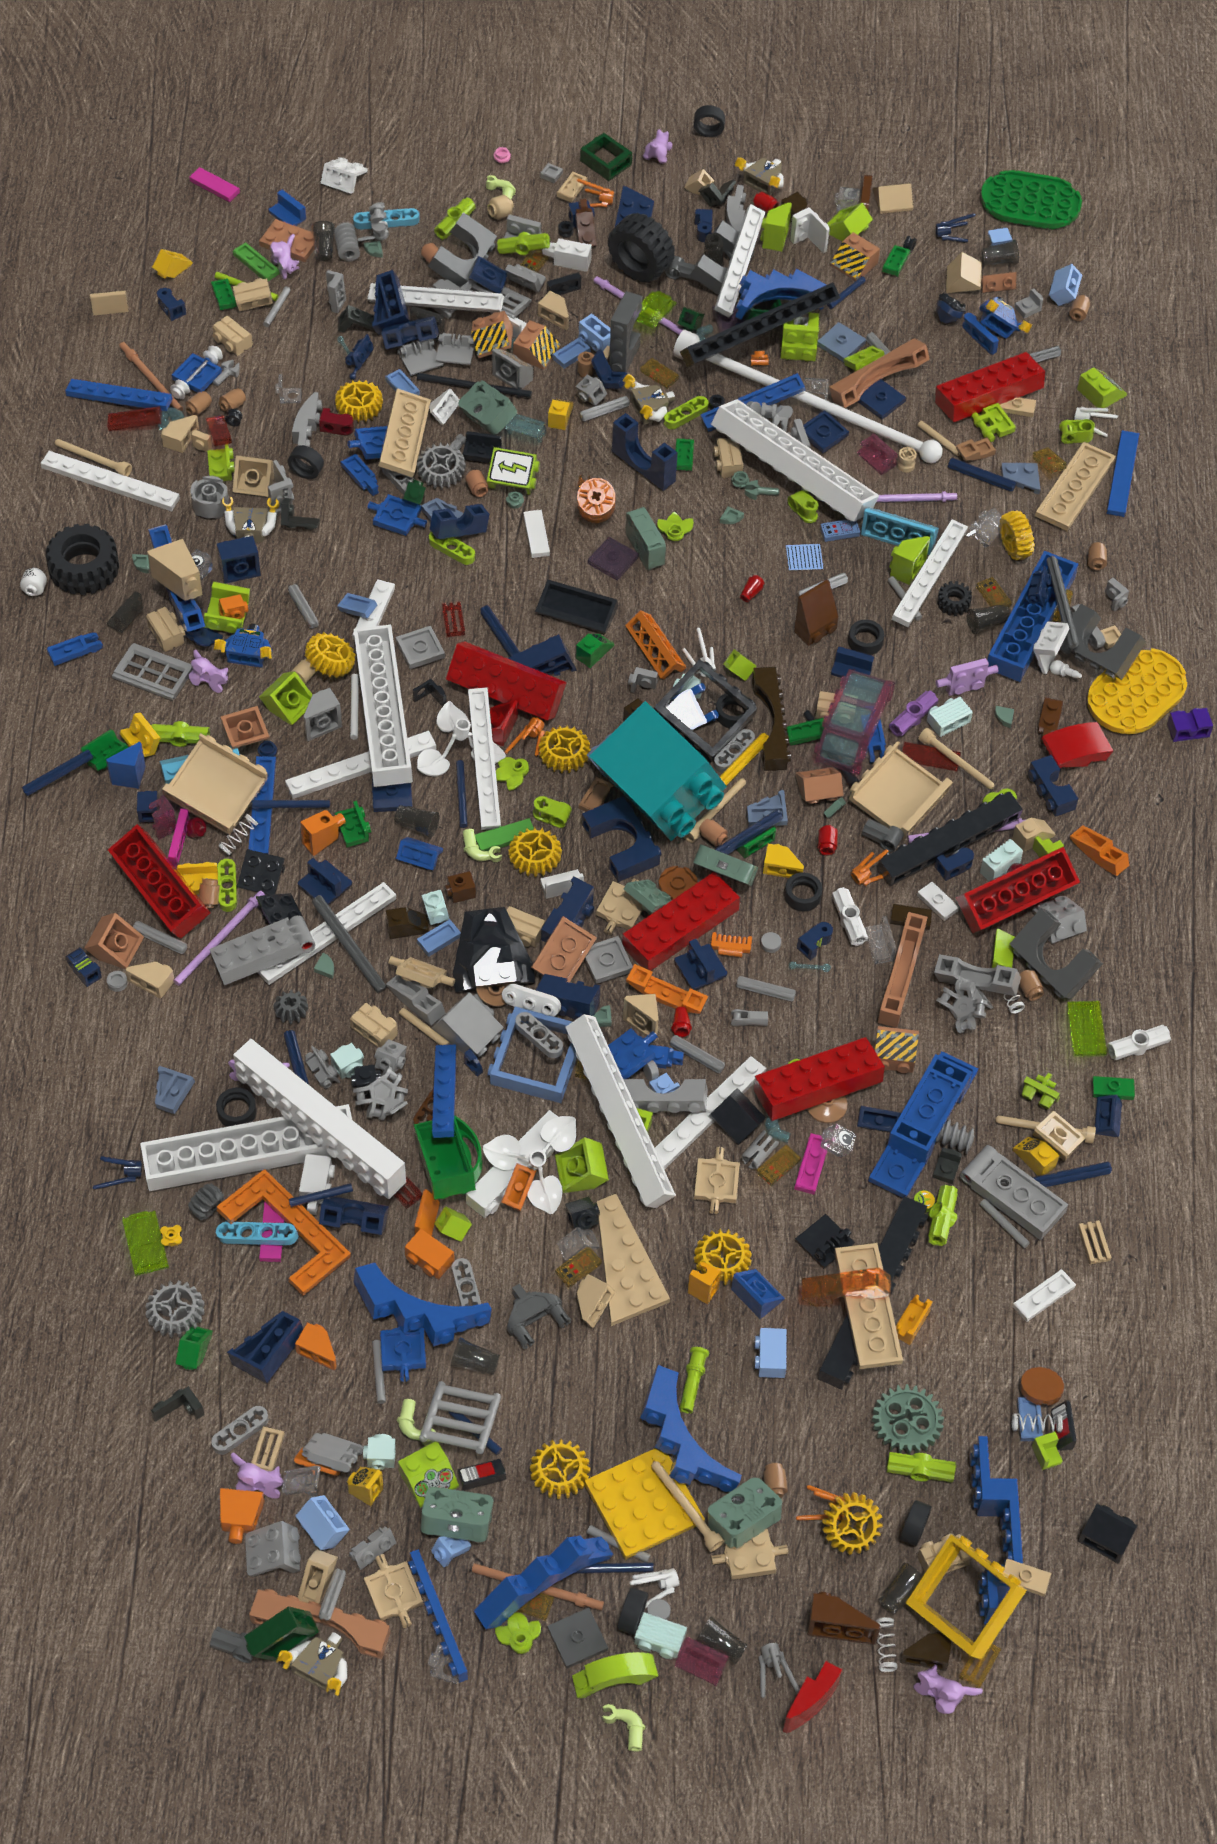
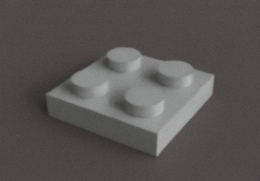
M431 626L396 637V643L410 669L445 658V652Z
M619 936L593 944L584 958L595 984L628 974L633 968Z

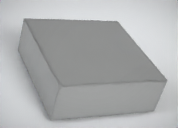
M548 163L541 171L540 178L555 183L563 174V169Z

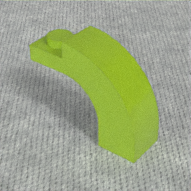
M640 1652L618 1654L596 1660L584 1665V1670L572 1675L577 1698L582 1699L612 1685L623 1683L642 1685L658 1677L653 1654Z

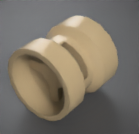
M904 447L900 449L897 467L900 471L907 473L915 468L917 453L913 448Z

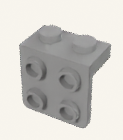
M1058 896L1054 900L1041 902L1037 906L1032 907V913L1036 914L1041 908L1048 910L1061 923L1048 938V941L1051 943L1087 931L1084 909L1067 896Z
M280 1521L248 1532L245 1536L247 1574L253 1577L277 1568H282L291 1573L299 1572L301 1556L299 1553L298 1528Z

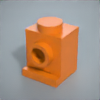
M240 594L219 599L218 611L220 616L240 619L244 618L245 613L248 612V605L246 601H243Z

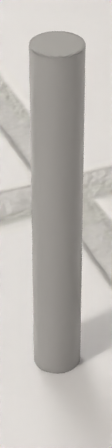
M284 287L263 322L265 327H269L291 291L289 287Z
M892 576L888 579V582L902 600L906 593L895 577ZM919 611L914 617L917 621L922 618Z
M986 1199L980 1202V1206L1023 1248L1030 1244Z
M374 1340L372 1341L376 1396L377 1403L382 1404L386 1402L384 1373L382 1371L381 1341Z
M592 1525L589 1526L587 1534L593 1537L601 1536L609 1545L618 1548L612 1535ZM642 1551L634 1557L647 1563L651 1555Z

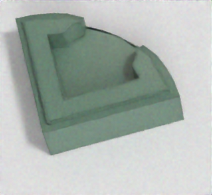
M380 241L363 243L364 250L369 255L383 257Z
M728 506L720 518V523L735 524L744 518V513Z
M132 554L134 566L139 571L149 574L148 555Z
M996 706L995 716L1002 722V725L1011 728L1014 709Z
M842 797L839 798L823 813L827 818H830L838 809H841L846 804V801Z
M322 953L314 967V972L333 979L334 963L327 954Z
M610 1005L600 1008L593 1015L599 1027L612 1025Z

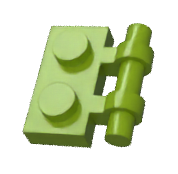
M999 403L983 408V415L981 416L977 412L971 416L974 420L973 423L981 429L984 438H988L990 442L995 440L994 433H997L999 437H1003L1016 430V426Z

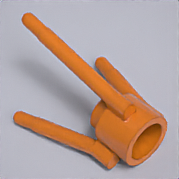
M579 178L577 179V182L600 190L585 189V192L599 195V201H602V203L590 204L591 207L607 208L608 204L612 205L614 191Z
M532 718L523 731L504 751L505 754L521 738L524 740L527 736L532 738L538 736L535 756L537 757L540 739L545 734L543 731L544 722L539 718Z
M887 849L866 864L874 856V852H871L857 867L852 869L851 877L856 884L860 885L863 883L864 886H867L871 882L884 878L882 874L869 878L871 875L869 868L888 853Z
M807 1485V1489L814 1491L815 1496L832 1501L834 1505L837 1504L835 1501L837 1495ZM840 1513V1515L838 1516V1519H837V1520H840V1521L842 1520V1515H841V1513ZM826 1514L796 1516V1520L828 1519Z

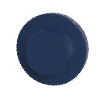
M263 741L258 747V754L260 757H275L277 747L272 741Z

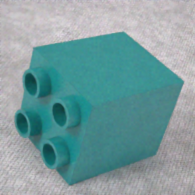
M646 701L589 755L605 776L670 841L676 836L682 838L688 835L696 825L695 818L705 808L707 810L715 808L724 797L722 791L727 787L710 763Z

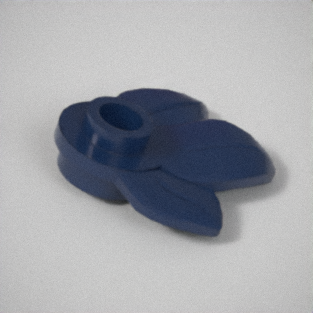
M204 627L189 632L185 631V636L201 646H211V643H214L216 639L223 638L222 634Z

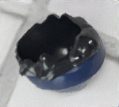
M947 293L939 294L936 311L942 323L954 322L966 314L965 303L961 304L960 301L948 296Z

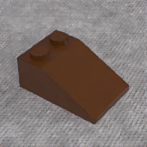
M828 579L798 597L794 632L810 646L814 642H819L827 634H832L837 629L838 613Z
M827 1592L813 1594L809 1614L808 1636L876 1645L880 1624L837 1596H831Z

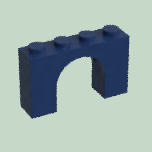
M623 414L613 422L612 452L664 491L676 482L678 452L664 442L652 451L651 458L639 443V423L628 414Z
M624 796L582 813V826L590 839L611 830L625 831L635 839L636 842L632 847L609 857V869L617 882L660 865V856L662 854L659 846L654 845L650 832L645 831L641 818L639 816L636 817L632 804L627 802Z

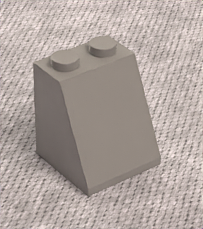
M470 992L460 999L432 1027L434 1031L449 1041L451 1045L456 1044V1049L463 1054L471 1049L478 1057L488 1049L486 1045L489 1042L493 1044L501 1036L499 1032L504 1028Z

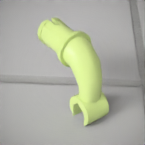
M493 175L487 176L486 188L488 190H494L497 187L501 188L502 195L512 199L516 190L509 181L497 179Z
M474 829L463 831L464 852L472 859L478 861L491 860L493 862L502 860V855H494L496 852H501L500 847L493 846L489 851H481L476 844Z
M404 1399L400 1417L397 1418L399 1428L410 1439L419 1440L421 1430L413 1426L416 1402L411 1399ZM427 1440L422 1442V1444L428 1446L434 1441Z
M611 1704L605 1705L603 1711L611 1712L612 1715L602 1716L603 1721L608 1724L614 1723L617 1719L626 1722L627 1729L629 1730L628 1750L641 1751L643 1730H645L642 1719L631 1710L616 1709Z

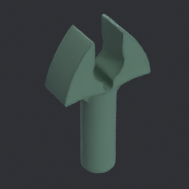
M758 480L745 484V495L754 500L757 499L759 494L779 495V488L760 487Z

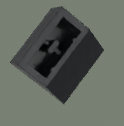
M1097 1503L1078 1542L1119 1564L1138 1525L1134 1524L1130 1518L1121 1517L1114 1513L1110 1507L1101 1506Z

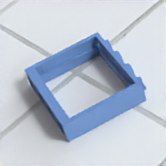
M515 1006L513 1013H509L507 1017V1029L502 1031L500 1037L501 1046L496 1047L494 1059L496 1060L494 1064H490L488 1069L490 1084L562 1103L577 1060L576 1050L572 1043H570L556 1086L500 1071L516 1028L515 1020L519 1013L528 1012L549 1030L568 1034L565 1027L572 1023V1021Z

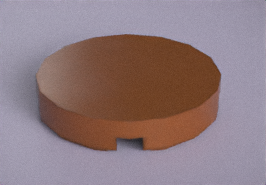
M678 866L665 869L658 881L659 890L669 894L671 900L698 883L693 871L686 867L678 868Z
M1031 1368L1025 1371L1021 1377L1022 1395L1034 1404L1053 1405L1063 1395L1064 1383L1062 1378L1048 1368Z

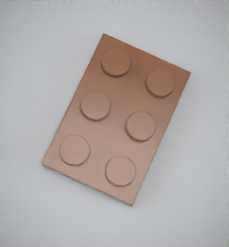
M275 219L259 240V245L270 249L272 242L283 241L287 243L289 236L294 234L295 238L291 246V257L306 262L321 241V235Z
M563 916L531 968L543 976L544 974L567 978V982H570L597 937Z

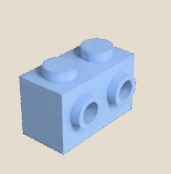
M1073 264L1055 271L1049 296L1058 306L1070 303L1076 299L1082 274Z
M590 314L579 322V338L591 346L594 351H604L607 346H610V327L593 314Z
M760 1328L759 1336H755V1349H759V1356H755V1369H759V1377L785 1378L786 1329Z
M325 1495L310 1498L296 1514V1518L299 1520L302 1528L307 1531L314 1544L320 1550L335 1548L350 1530Z

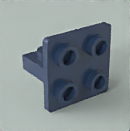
M314 858L307 862L308 874L298 881V886L313 899L320 895L328 905L352 886V881L327 860L318 862Z
M697 939L689 941L687 953L674 959L680 972L693 990L727 976L726 969L711 945L700 946Z

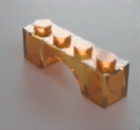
M879 1267L802 1278L801 1299L813 1307L833 1304L835 1298L842 1296H862L873 1299L887 1297L891 1294V1275Z

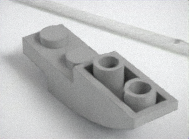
M737 185L735 196H728L726 223L738 232H740L745 217L744 205L742 203L746 201V193H744L743 185Z
M314 392L305 401L295 418L292 430L293 444L310 447L308 437H312V431H316L321 416L318 412L322 411V400H319L318 392Z

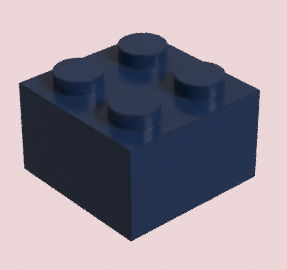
M253 536L217 543L219 566L225 584L261 576L259 555Z

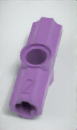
M925 691L915 701L909 702L906 709L889 724L892 733L897 737H902L910 728L919 725L922 717L938 704V698L935 693Z

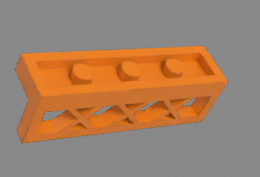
M640 610L625 625L661 679H665L674 669L682 672L687 668L651 614ZM640 621V631H635L633 626ZM644 634L650 636L649 644L643 643ZM653 648L659 649L658 658H653ZM662 661H667L669 666L662 671Z

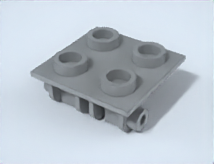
M439 334L440 342L435 361L471 364L475 346L471 335H462L461 340V334L458 335V339H456V334H453V339L452 334Z
M433 339L424 340L421 343L418 340L416 345L414 342L405 346L402 345V348H399L397 351L411 376L443 366L442 362L435 361L437 352L433 347Z

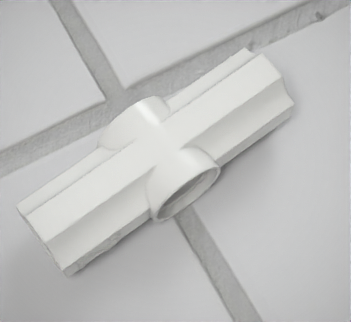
M844 887L837 889L832 893V898L840 916V924L845 928L851 945H862L868 941V936L859 916V908L854 904L848 889Z
M1160 1025L1146 1031L1136 1030L1131 1036L1108 1043L1107 1047L1111 1058L1118 1060L1133 1054L1143 1055L1148 1049L1169 1043L1171 1037L1167 1026Z

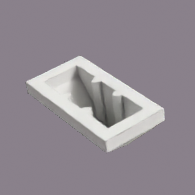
M449 388L430 403V413L441 425H444L457 408L460 399Z

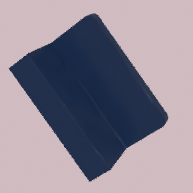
M838 646L831 675L866 685L873 669L874 656Z

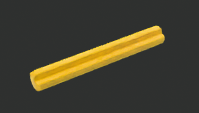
M761 733L719 776L726 786L761 751L763 744L769 738L768 735Z

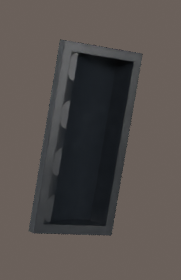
M547 579L535 613L606 633L617 611L618 600Z

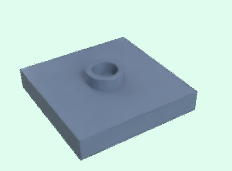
M838 322L818 340L817 346L844 362V358L857 352L866 343V339Z

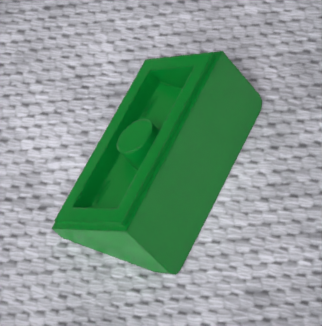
M772 827L763 831L736 850L743 858L749 857L775 840L776 828Z

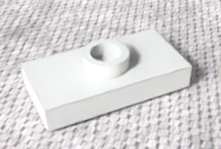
M933 882L917 893V896L943 921L959 911V906Z

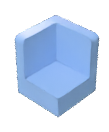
M1008 228L989 230L991 255L1010 252L1012 237Z

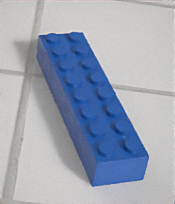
M1044 551L1033 573L1036 571L1042 572L1043 566H1045L1049 574L1046 560L1051 556H1055L1058 560L1067 594L1076 577L1078 563ZM1033 573L987 659L988 667L997 665L998 674L1021 682L1035 655L1033 647L1040 637L1041 630L1044 629L1047 622L1053 621L1059 610L1052 582L1048 586V599L1045 600L1044 607H1042L1040 602L1035 604L1029 602L1028 594L1030 588H1033L1031 587Z

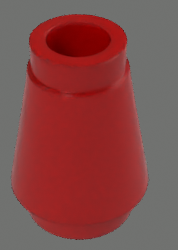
M757 575L749 577L740 598L748 603L764 589V580Z
M680 1006L675 1009L672 1031L679 1037H686L690 1034L692 1026L687 1008Z

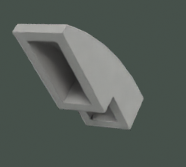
M396 975L386 983L387 987L403 1004L429 1025H433L446 1014L442 1002L431 996L427 988L421 986L418 982L406 981L400 975Z

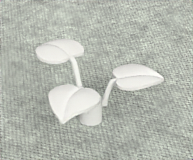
M448 701L441 708L437 716V726L441 731H453L452 738L444 754L441 755L435 749H426L420 753L417 760V769L428 776H440L448 771L450 763L445 757L455 739L459 741L466 738L469 739L470 746L473 748L471 756L475 761L472 733L469 732L471 724L465 713L458 709L451 701ZM493 742L494 761L496 764L504 759L506 754Z
M571 1116L556 1117L545 1123L541 1130V1137L548 1143L542 1150H534L530 1155L518 1154L521 1148L520 1143L511 1135L498 1136L483 1146V1151L488 1161L500 1170L514 1169L517 1158L528 1159L531 1166L538 1168L540 1180H535L531 1183L527 1195L529 1201L535 1207L549 1214H553L560 1205L562 1186L555 1176L543 1178L542 1165L546 1162L545 1152L550 1146L555 1151L563 1152L570 1149L575 1143L576 1119Z

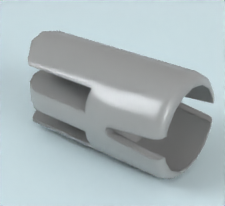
M765 1130L759 1134L741 1156L744 1164L753 1158L749 1165L751 1169H758L779 1144L776 1140L765 1152L763 1149L773 1139L769 1135L761 1146H758V1142L767 1133Z

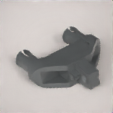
M520 1284L512 1287V1294L515 1300H513L514 1306L508 1321L507 1331L509 1334L515 1335L523 1349L528 1348L527 1344L531 1347L535 1342L525 1327L547 1314H551L560 1328L565 1327L563 1323L566 1326L570 1324L571 1318L562 1308L563 1304L558 1296L535 1291L526 1293Z

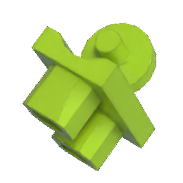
M1047 1073L1045 1077L1037 1075L1036 1080L1041 1083L1027 1076L1024 1080L1022 1097L1032 1101L1036 1092L1043 1095L1039 1105L1047 1110L1050 1109L1054 1102H1058L1060 1093L1053 1090L1057 1083L1051 1081L1052 1074Z

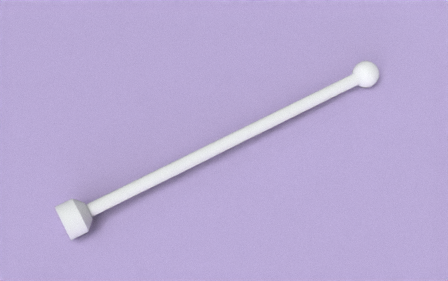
M683 330L675 343L673 355L683 360L680 351L700 342L699 336ZM720 354L706 359L765 386L780 381ZM806 391L792 396V398L822 411L825 410L829 414L903 446L911 447L919 452L921 459L927 463H935L942 456V446L935 440L921 442Z

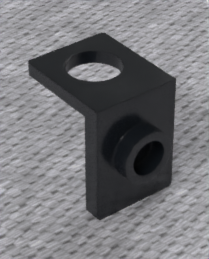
M432 679L413 689L414 702L431 694L442 707L447 703L443 688ZM425 688L424 692L418 695V692Z

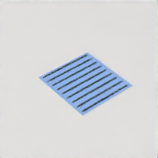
M820 544L786 545L789 570L823 569Z

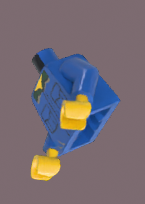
M994 297L980 305L979 309L983 312L981 323L1006 339L1014 331L1028 333L1032 327V324L1024 320L1022 323L1017 322L1013 307L1005 303L1002 297Z
M249 624L248 629H237L235 634H232L225 641L216 639L213 649L221 650L222 653L226 651L228 663L263 668L264 657L271 659L273 652L269 641L264 639V633L259 631V626L256 624Z

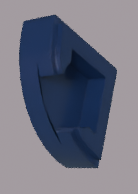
M471 1049L464 1052V1064L478 1077L483 1073L478 1058Z

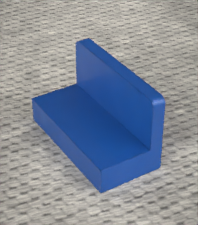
M283 189L277 192L278 203L269 208V213L278 220L294 226L305 221V206Z
M406 837L400 841L396 859L433 871L436 867L438 855L443 852V848Z

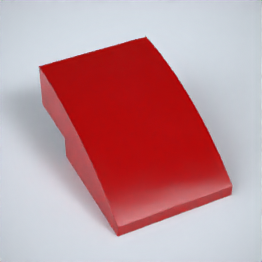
M1098 722L1068 726L1050 732L1041 738L1059 768L1086 767L1092 761H1106L1113 752Z
M825 1661L816 1681L808 1676L806 1677L786 1716L783 1732L789 1733L799 1728L825 1706L839 1684L842 1673L841 1668Z

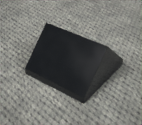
M738 1088L709 1114L737 1145L766 1118Z

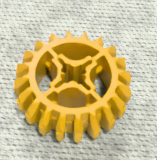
M360 379L358 382L352 380L350 384L346 382L344 386H340L335 396L336 409L339 414H349L353 417V421L357 420L358 423L360 420L365 422L367 419L373 420V417L378 416L382 409L383 398L381 391H379L378 386H374L373 382L368 384L367 380L361 382Z
M1018 510L1002 515L999 533L1008 555L1013 560L1028 558L1034 552L1035 546L1029 520Z
M325 632L322 634L317 633L310 638L305 647L304 656L307 657L306 661L310 663V667H315L316 671L322 672V675L327 674L329 677L333 675L335 678L338 676L343 677L351 671L355 664L356 654L353 652L354 649L350 647V643H346L344 639L338 638V635L333 636L332 633L327 635Z
M559 725L558 729L552 727L551 732L546 731L545 736H542L540 739L539 756L547 768L553 767L554 772L560 770L563 773L564 770H567L570 773L571 769L577 771L589 759L587 754L590 752V742L587 740V736L583 735L582 730L576 731L575 726L572 729H569L568 725L565 728Z
M534 827L530 831L526 828L525 833L519 831L518 836L514 835L513 841L510 843V862L513 863L515 869L519 868L520 874L526 872L527 876L532 873L536 877L538 873H541L544 876L545 871L551 873L552 868H556L558 863H560L562 854L561 844L557 840L556 835L551 836L550 830L544 832L543 827L540 831Z
M719 1229L718 1234L711 1231L709 1236L704 1234L703 1241H698L694 1251L696 1255L694 1256V1262L697 1263V1271L701 1270V1274L707 1272L706 1269L700 1267L701 1262H705L716 1269L717 1267L720 1268V1281H723L725 1286L728 1284V1280L732 1282L735 1273L748 1271V1267L751 1266L750 1258L752 1253L748 1251L750 1246L749 1244H744V1237L738 1239L737 1232L731 1235L729 1229L726 1233H722V1230ZM718 1246L717 1249L708 1252L711 1248ZM721 1251H722V1256L725 1257V1263H724V1261H723V1258H721ZM735 1262H738L735 1266L727 1268L730 1264H735Z
M562 1439L559 1440V1444H555L551 1440L550 1446L544 1443L542 1450H536V1456H533L531 1459L533 1463L530 1465V1471L533 1472L531 1473V1479L535 1480L534 1486L536 1488L541 1487L540 1492L542 1494L548 1491L549 1498L553 1494H557V1499L561 1498V1494H565V1497L569 1498L570 1492L576 1495L578 1488H584V1480L589 1478L587 1474L590 1473V1467L587 1466L589 1465V1459L584 1458L585 1451L579 1452L580 1447L578 1444L571 1447V1441H568L565 1445ZM553 1457V1462L547 1465V1467L542 1468L544 1463ZM557 1463H558L559 1467L561 1468V1470H563V1476H562V1473H561V1471L559 1470V1468H557ZM578 1470L577 1474L567 1481V1476L572 1474L573 1471Z
M852 1492L851 1497L844 1493L843 1500L838 1496L835 1497L837 1504L834 1505L830 1502L828 1505L832 1508L831 1511H824L828 1519H822V1523L828 1525L822 1529L824 1533H829L826 1536V1540L832 1541L831 1546L833 1548L838 1547L842 1553L847 1550L848 1554H852L855 1549L860 1554L862 1546L864 1549L869 1550V1542L876 1544V1541L873 1539L874 1535L881 1536V1533L876 1531V1529L883 1527V1524L877 1522L882 1518L881 1514L876 1513L879 1510L878 1506H872V1499L866 1500V1496L863 1494L858 1497L855 1492ZM860 1506L863 1507L864 1511L852 1514L848 1507ZM841 1513L842 1521L837 1525L838 1528H836L837 1519ZM850 1518L856 1521L854 1522L855 1529L849 1526ZM867 1518H868L867 1529H866V1531L863 1533L862 1527H863V1524H864L865 1522H867ZM853 1533L857 1537V1539L851 1541L840 1538L841 1535Z

